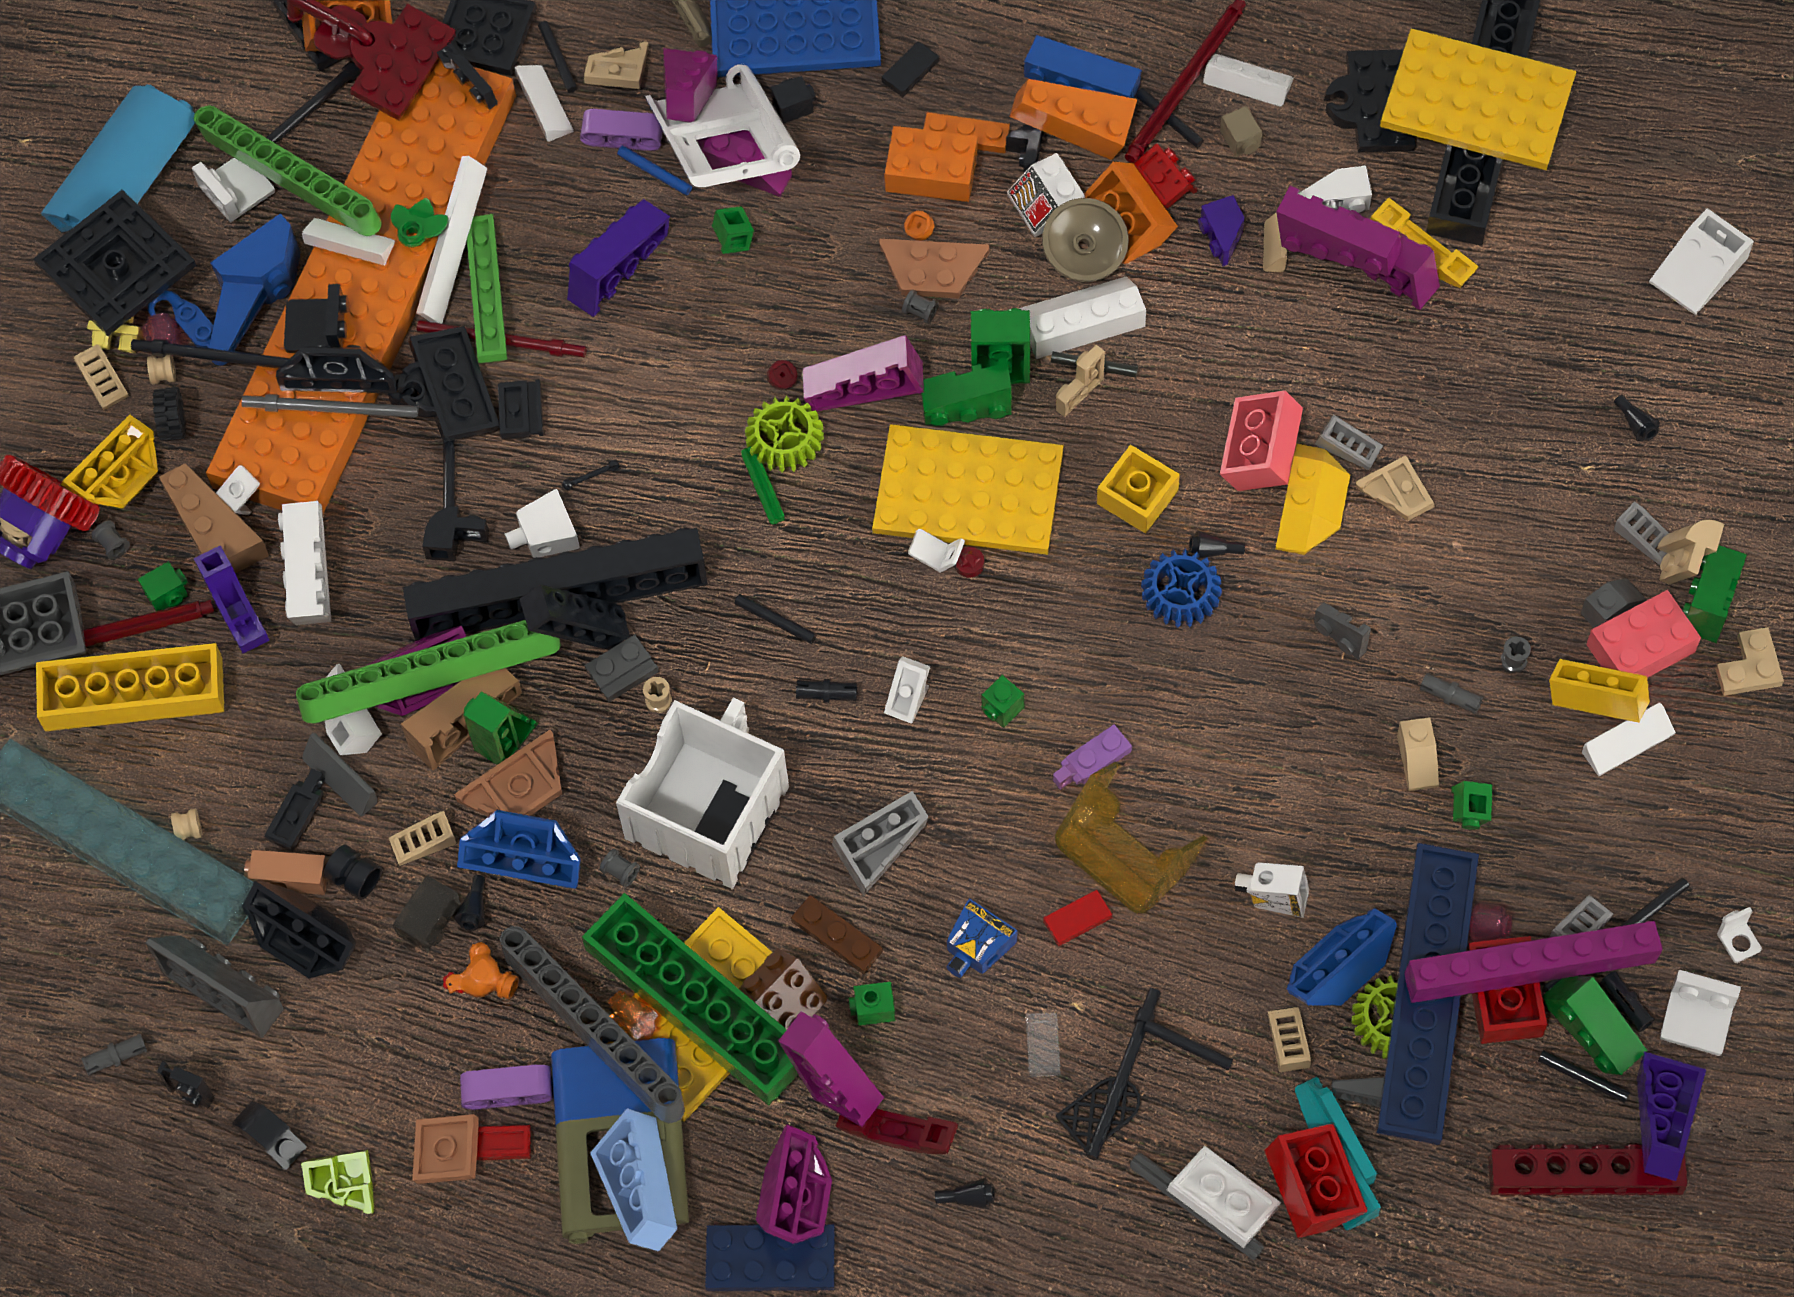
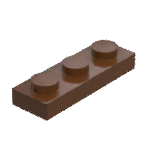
M811 895L808 896L791 917L792 923L863 975L883 953V947Z

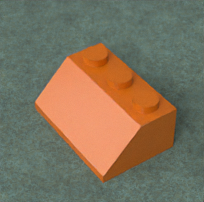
M1112 162L1084 193L1085 198L1097 199L1110 205L1123 219L1128 232V249L1122 264H1127L1161 246L1178 227L1133 163Z

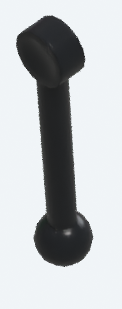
M612 460L606 466L572 480L565 479L562 482V487L565 490H571L573 485L604 472L615 471L620 465L617 460Z

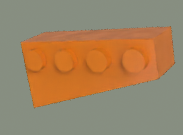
M1027 79L1016 93L1009 117L1112 160L1125 145L1137 99Z

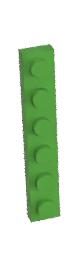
M493 214L473 216L467 237L478 362L486 363L508 360Z

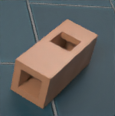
M252 850L251 859L246 860L244 876L248 879L251 887L255 880H261L299 893L325 895L327 879L324 878L323 874L327 859L325 855Z

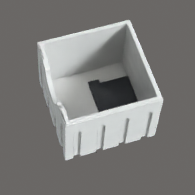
M674 700L662 721L657 734L656 746L647 766L639 775L635 773L627 782L616 802L624 838L632 843L637 841L642 844L643 848L660 856L663 853L669 857V860L686 868L691 866L696 869L697 873L714 881L717 878L723 881V885L733 889L738 881L737 874L739 871L743 872L780 805L779 799L781 795L785 796L789 788L785 753L783 749Z

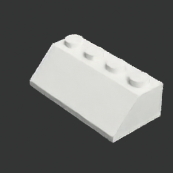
M1127 277L1018 308L1030 310V345L1036 359L1052 355L1053 351L1063 352L1143 328L1146 322V308L1137 286Z

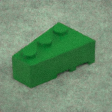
M482 691L476 699L472 698L469 700L464 708L463 716L474 751L496 765L516 753L539 724L510 704Z

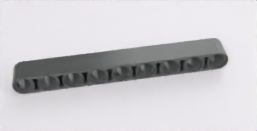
M518 926L506 928L500 935V944L506 962L661 1121L674 1123L680 1120L684 1115L685 1107L679 1086L523 928ZM648 1081H654L650 1084H645ZM668 1101H674L670 1104H664Z

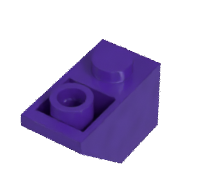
M1234 195L1203 205L1201 207V218H1198L1202 234H1207L1210 239L1209 247L1214 258H1219L1222 266L1228 265L1243 234L1244 216Z

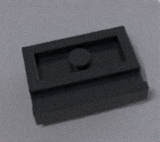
M536 379L535 382L524 380L498 383L501 439L531 437L530 435L535 434L544 436L540 379Z
M161 1062L157 1074L170 1093L176 1091L182 1097L181 1101L191 1107L198 1108L201 1105L210 1108L215 1097L202 1077L176 1066L171 1070L166 1062Z

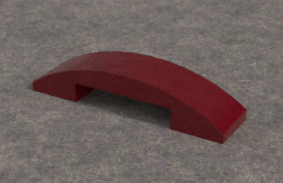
M876 1108L863 1127L842 1115H839L835 1127L854 1136L897 1149L925 1154H948L958 1124L929 1116L927 1120Z

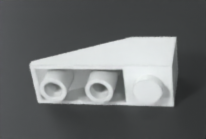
M1366 166L1337 169L1298 193L1311 199L1312 195L1324 199L1322 204L1337 210L1341 206L1358 213L1370 209L1372 197Z
M336 664L327 677L344 673L341 665ZM367 708L325 720L326 733L339 755L367 753L382 735Z

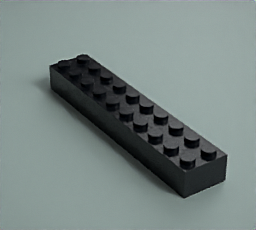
M1482 0L1472 44L1527 58L1540 0ZM1447 144L1426 233L1482 246L1503 159Z
M680 528L674 533L664 535L651 534L644 539L634 541L621 540L614 545L604 547L598 545L591 546L587 550L574 553L566 551L545 559L536 557L525 563H506L495 569H476L469 572V574L460 576L446 575L439 580L430 582L417 581L410 584V586L402 588L408 621L414 639L417 641L431 634L457 626H462L465 634L523 621L525 616L520 598L528 594L537 585H547L548 587L617 604L706 586L708 582L697 528Z

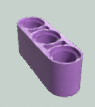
M588 109L584 112L580 140L589 146L620 148L623 145L633 150L654 151L660 148L663 130L652 113Z
M547 1065L475 1070L464 1072L460 1075L461 1106L465 1109L476 1110L540 1104L552 1100L551 1068Z

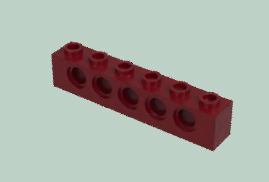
M1637 1144L1627 1145L1624 1149H1611L1610 1145H1595L1592 1149H1579L1577 1145H1563L1560 1149H1547L1545 1145H1532L1528 1149H1515L1513 1145H1500L1496 1149H1491L1488 1158L1490 1195H1683L1687 1188L1685 1152L1677 1180L1673 1181L1644 1172L1642 1145ZM1525 1164L1530 1168L1531 1173L1526 1175L1520 1174L1515 1169V1165ZM1557 1164L1562 1168L1563 1173L1553 1174L1548 1170L1547 1165ZM1589 1164L1594 1168L1595 1173L1585 1174L1580 1170L1579 1165ZM1621 1164L1626 1168L1627 1173L1617 1174L1613 1171L1611 1165Z

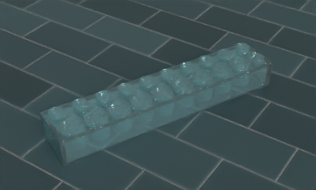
M9 739L0 751L1 812L226 946L229 945L248 918V914H245L242 906L251 890L253 881L14 740Z

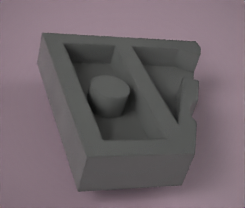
M1323 602L1315 611L1314 623L1316 628L1324 636L1333 638L1345 654H1352L1359 660L1367 652L1371 628L1364 623L1357 628L1349 623L1352 620L1351 616Z

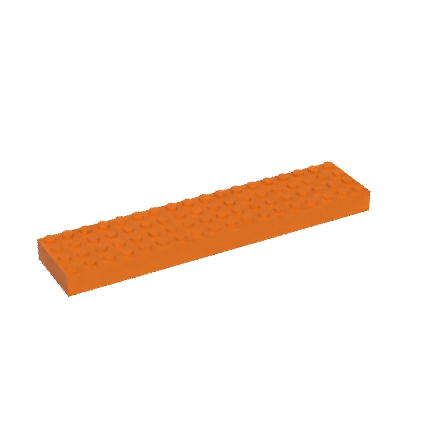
M439 60L399 121L379 110L344 185L372 202L382 222V226L376 235L395 240L387 262L384 266L314 246L289 300L327 299L328 284H340L343 295L348 296L349 302L348 313L344 315V320L347 323V337L343 338V347L357 345L367 348L390 371L416 315L438 240V236L426 238L421 245L416 247L404 246L398 239V229L392 224V210L395 205L404 206L409 210L417 202L428 198L432 204L434 215H445L462 156H470L485 166L516 99L513 78L474 67L492 88L498 102L496 106L489 110L483 102L478 104L469 92L471 88L467 83L462 85L453 74L454 69L445 68L441 60ZM328 216L326 220L328 222L346 226L331 216ZM411 233L408 236H414L416 233ZM286 306L262 355L291 358L295 354L287 353L284 349ZM261 366L256 367L243 394L245 396L265 397L266 394H277L279 398L375 403L379 393L283 391L280 390L276 379V371L278 369ZM241 398L206 474L212 488L219 490L234 470L241 465L260 482V486L248 500L282 510V504L318 501L322 505V512L324 513L369 415L279 409L278 412H267L265 408L242 407Z

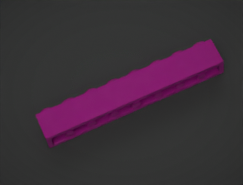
M1655 921L1410 960L1404 976L1411 1003L1653 964L1657 961L1663 948Z

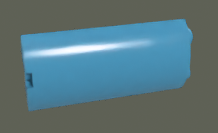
M152 85L133 86L43 209L41 215L59 231L65 232L71 230L121 190L125 191L138 204L194 126L195 113L192 106L184 100L177 101L169 95L158 91Z

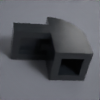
M458 506L447 507L436 512L430 518L425 528L422 547L426 559L456 561L459 540L488 543L489 529L487 521L475 515L461 517Z
M253 1100L231 1123L251 1144L261 1148L284 1170H287L307 1148L289 1130L290 1127L268 1108Z

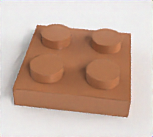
M470 1114L417 1119L412 1181L417 1184L476 1179L479 1117Z

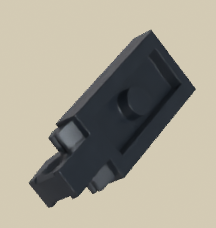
M451 43L437 52L444 67L454 69L453 74L462 85L468 84L471 88L469 92L478 104L483 102L489 110L497 105L498 102L492 88Z
M311 768L304 783L298 781L296 785L293 784L265 833L264 837L267 841L289 851H294L324 794L320 790L325 781L322 772Z

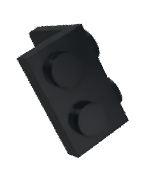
M328 284L327 299H292L287 302L284 349L287 353H296L302 347L319 346L322 344L343 347V338L347 337V323L344 320V315L348 313L349 302L348 296L343 295L340 284Z

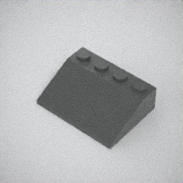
M68 571L0 588V675L34 667L36 662L62 660L86 654L82 614L77 589Z
M181 935L155 937L147 940L146 945L164 976L260 1038L264 1037L284 1010L279 1000L281 996L278 992L267 985L264 988L254 983L256 979L242 969L238 973L230 967L231 963L219 954L215 956L210 955L206 952L207 948L198 940L192 938L189 941Z

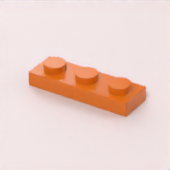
M927 112L923 129L974 135L978 137V150L1005 154L1006 136L1010 133V124Z

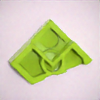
M368 1150L307 1159L301 1163L307 1195L329 1199L341 1206L347 1205L363 1210V1213L366 1214L374 1212L373 1184Z

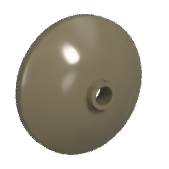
M1076 198L1061 204L1050 214L1044 226L1042 245L1047 260L1058 273L1074 281L1093 282L1111 275L1121 265L1128 249V232L1123 219L1110 205L1097 199ZM1085 242L1088 248L1085 250L1080 249L1078 244Z

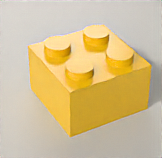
M1130 444L1098 486L1097 504L1146 534L1178 492L1180 474Z

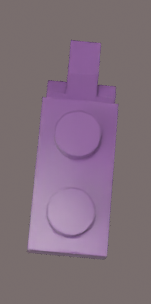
M1114 724L1068 755L1061 762L1062 768L1053 774V782L1060 790L1073 781L1077 785L1081 782L1085 784L1129 754L1133 746Z

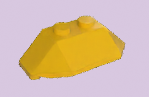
M129 414L62 481L61 485L92 503L124 508L157 475L158 467L153 430Z
M1296 444L1276 550L1305 555L1313 547L1340 530L1350 474L1326 449Z

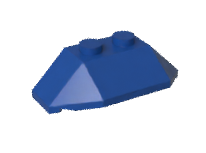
M496 810L460 838L457 867L577 889L581 858L556 820Z
M1374 908L1368 911L1367 915L1357 916L1338 924L1293 965L1290 982L1287 985L1288 993L1307 1005L1341 1006L1385 966L1397 926L1396 921Z

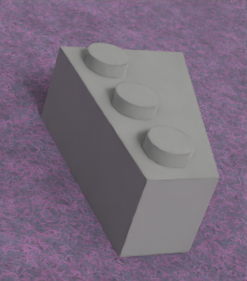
M913 791L833 837V848L863 896L927 824L929 816Z

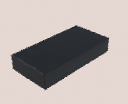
M917 41L881 77L882 83L901 97H904L939 62V55Z

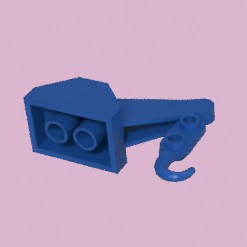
M280 213L210 262L222 289L214 325L198 306L181 299L179 295L168 290L148 304L149 314L155 317L154 307L156 303L161 300L169 301L173 307L177 324L197 347L235 351L263 304H272L278 299H283L295 286L301 251L291 225ZM212 360V362L218 366H222L228 363Z

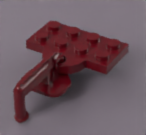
M287 0V17L290 21L296 22L301 20L304 15L303 11L322 21L314 34V45L320 52L333 59L351 57L355 65L362 70L350 88V94L398 121L440 60L437 52L451 43L456 36L455 29L408 3L394 24H390L384 21H371L367 23L363 14L345 5H338L330 9L315 0Z

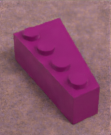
M1289 186L1276 211L1281 246L1292 252L1309 254L1318 259L1338 262L1347 267L1353 266L1364 269L1372 274L1390 275L1402 251L1399 231L1366 217L1360 221L1350 213V210L1340 207L1337 211L1323 205L1324 199L1312 195L1311 199L1298 194L1300 189Z
M904 335L803 368L804 400L806 403H809L812 411H822L924 392L923 361L908 337Z
M801 1011L778 1042L813 1099L863 1127L866 1120L870 1118L884 1099V1096L828 1029L829 1024L818 1015L814 1014L811 1017Z

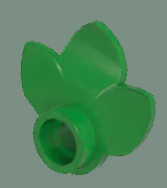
M424 198L409 210L404 206L395 205L391 213V221L398 229L399 241L404 246L416 247L421 245L426 238L436 237L441 234L448 224V216L442 214L434 215L431 202L428 198ZM411 233H416L414 236H408Z

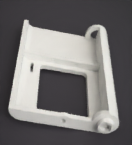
M736 65L728 71L726 87L713 91L694 122L667 119L665 99L656 101L652 99L651 95L645 96L687 177L696 187H708L789 170L796 166L800 160V152L752 70L746 65ZM740 72L741 84H734L733 77ZM748 130L765 157L762 160L748 163L742 162L738 165L712 170L696 140Z

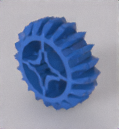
M1185 548L1182 555H1177V552L1173 549L1169 558L1162 553L1159 558L1160 562L1152 560L1150 563L1151 569H1146L1144 572L1145 579L1141 582V588L1144 590L1142 592V599L1147 601L1146 608L1148 611L1154 610L1153 616L1155 619L1164 616L1163 622L1165 625L1174 620L1177 628L1181 625V621H1186L1190 628L1193 619L1201 624L1204 621V615L1210 617L1213 614V608H1217L1219 605L1218 598L1222 595V588L1220 587L1221 577L1216 576L1217 568L1216 566L1209 567L1210 561L1208 557L1200 561L1198 551L1191 557L1188 556V551ZM1167 576L1169 584L1165 586L1164 590L1159 592L1157 586ZM1204 585L1206 591L1196 601L1194 598L1195 592L1198 591V587Z

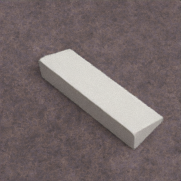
M1213 54L1206 66L1203 82L1207 85L1277 106H1283L1292 85L1293 77L1219 54Z
M516 66V77L547 142L574 132L543 66Z
M314 218L302 233L305 244L384 266L395 243L394 239L376 234L363 236L349 227Z
M1658 703L1645 710L1640 723L1627 720L1585 743L1582 754L1596 774L1601 776L1675 735L1676 732L1665 708L1661 703Z

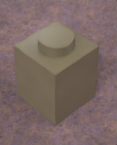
M1247 106L1221 116L1220 132L1235 158L1243 154H1251L1261 147L1262 131Z

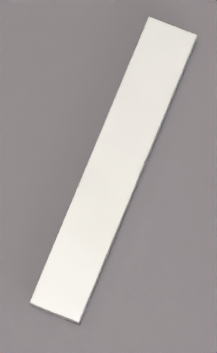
M462 156L445 212V215L448 216V224L438 236L416 311L418 315L430 322L443 323L487 172V168L470 156Z

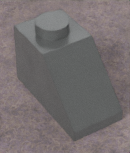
M1627 578L1609 581L1585 598L1581 615L1595 628L1645 602L1646 598Z

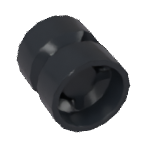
M346 844L341 845L328 860L324 869V878L339 887L344 886L346 892L359 900H363L377 885L382 874V867L366 857L360 859L361 853Z

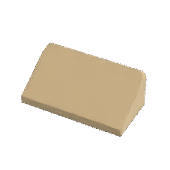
M1277 213L1268 218L1264 223L1263 270L1266 272H1284L1286 269L1287 249L1281 246Z

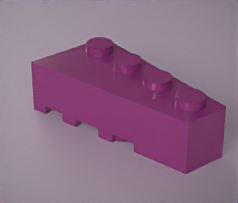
M1350 211L1356 219L1360 221L1364 219L1358 212ZM1400 233L1402 251L1389 276L1372 274L1367 270H1362L1372 280L1376 281L1380 278L1391 286L1390 291L1398 297L1405 294L1413 300L1411 305L1421 310L1440 287L1434 251L1429 246L1418 244Z

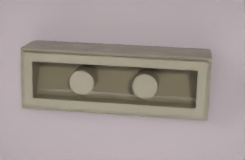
M671 0L698 47L702 48L711 44V26L696 0Z

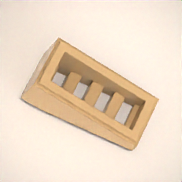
M99 344L74 357L79 371L103 410L129 397ZM105 367V370H103V371H101V372H99V373H97V374H95V375H93V376H90V374H92V373H94V372H96V371H98V370H100V369H102V368ZM111 377V380L99 385L98 387L96 386L98 383ZM115 386L117 387V390L107 394L104 397L102 396V393L110 390Z
M444 811L436 813L389 837L399 866L456 845ZM440 827L443 834L437 837L435 829ZM429 832L432 840L426 843L423 834ZM416 836L421 845L415 848L412 838ZM405 840L410 850L406 854H404L400 842Z
M1299 1007L1268 1011L1279 1072L1310 1068L1311 1057ZM1287 1017L1294 1018V1022L1277 1024L1276 1020ZM1296 1028V1033L1284 1035L1279 1033L1280 1030ZM1298 1039L1297 1044L1282 1046V1041ZM1300 1050L1301 1053L1291 1056H1285L1284 1052Z

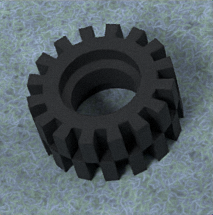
M178 387L154 389L153 413L155 414L154 420L160 441L185 439L186 420L180 389Z

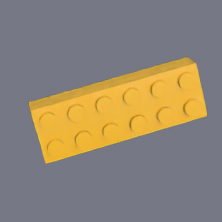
M212 643L36 662L37 718L44 731L222 713L225 712L223 658L217 644Z

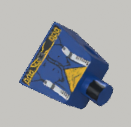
M969 898L947 939V950L954 957L946 968L958 978H961L969 967H972L981 974L985 973L1016 944L1017 930Z

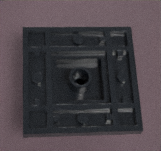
M123 190L119 191L33 259L35 265L107 336L197 266L195 260Z

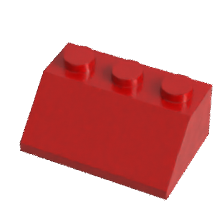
M1334 1124L1279 1135L1264 1150L1298 1238L1326 1232L1367 1212L1366 1205Z

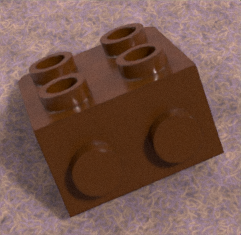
M779 948L768 955L764 963L752 975L748 976L739 988V990L786 1029L789 1028L801 1011L812 1017L827 1001L826 994L800 960Z

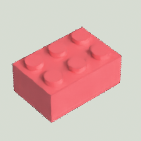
M1285 390L1235 398L1220 475L1237 491L1288 485L1303 407Z
M1666 590L1593 628L1590 631L1586 645L1601 667L1644 675L1648 678L1695 653L1701 637L1670 592Z

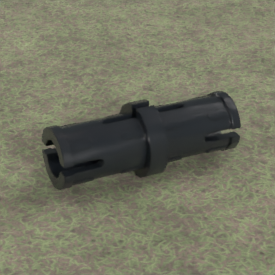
M824 679V681L797 680L796 699L823 700V703H829L830 700L856 702L858 685L857 682H831V679Z
M1616 971L1609 973L1601 980L1600 984L1604 986L1617 1003L1616 1008L1619 1012L1623 1011L1639 1032L1646 1030L1654 1023L1655 1019L1651 1017L1639 1002V995L1635 991L1631 992Z

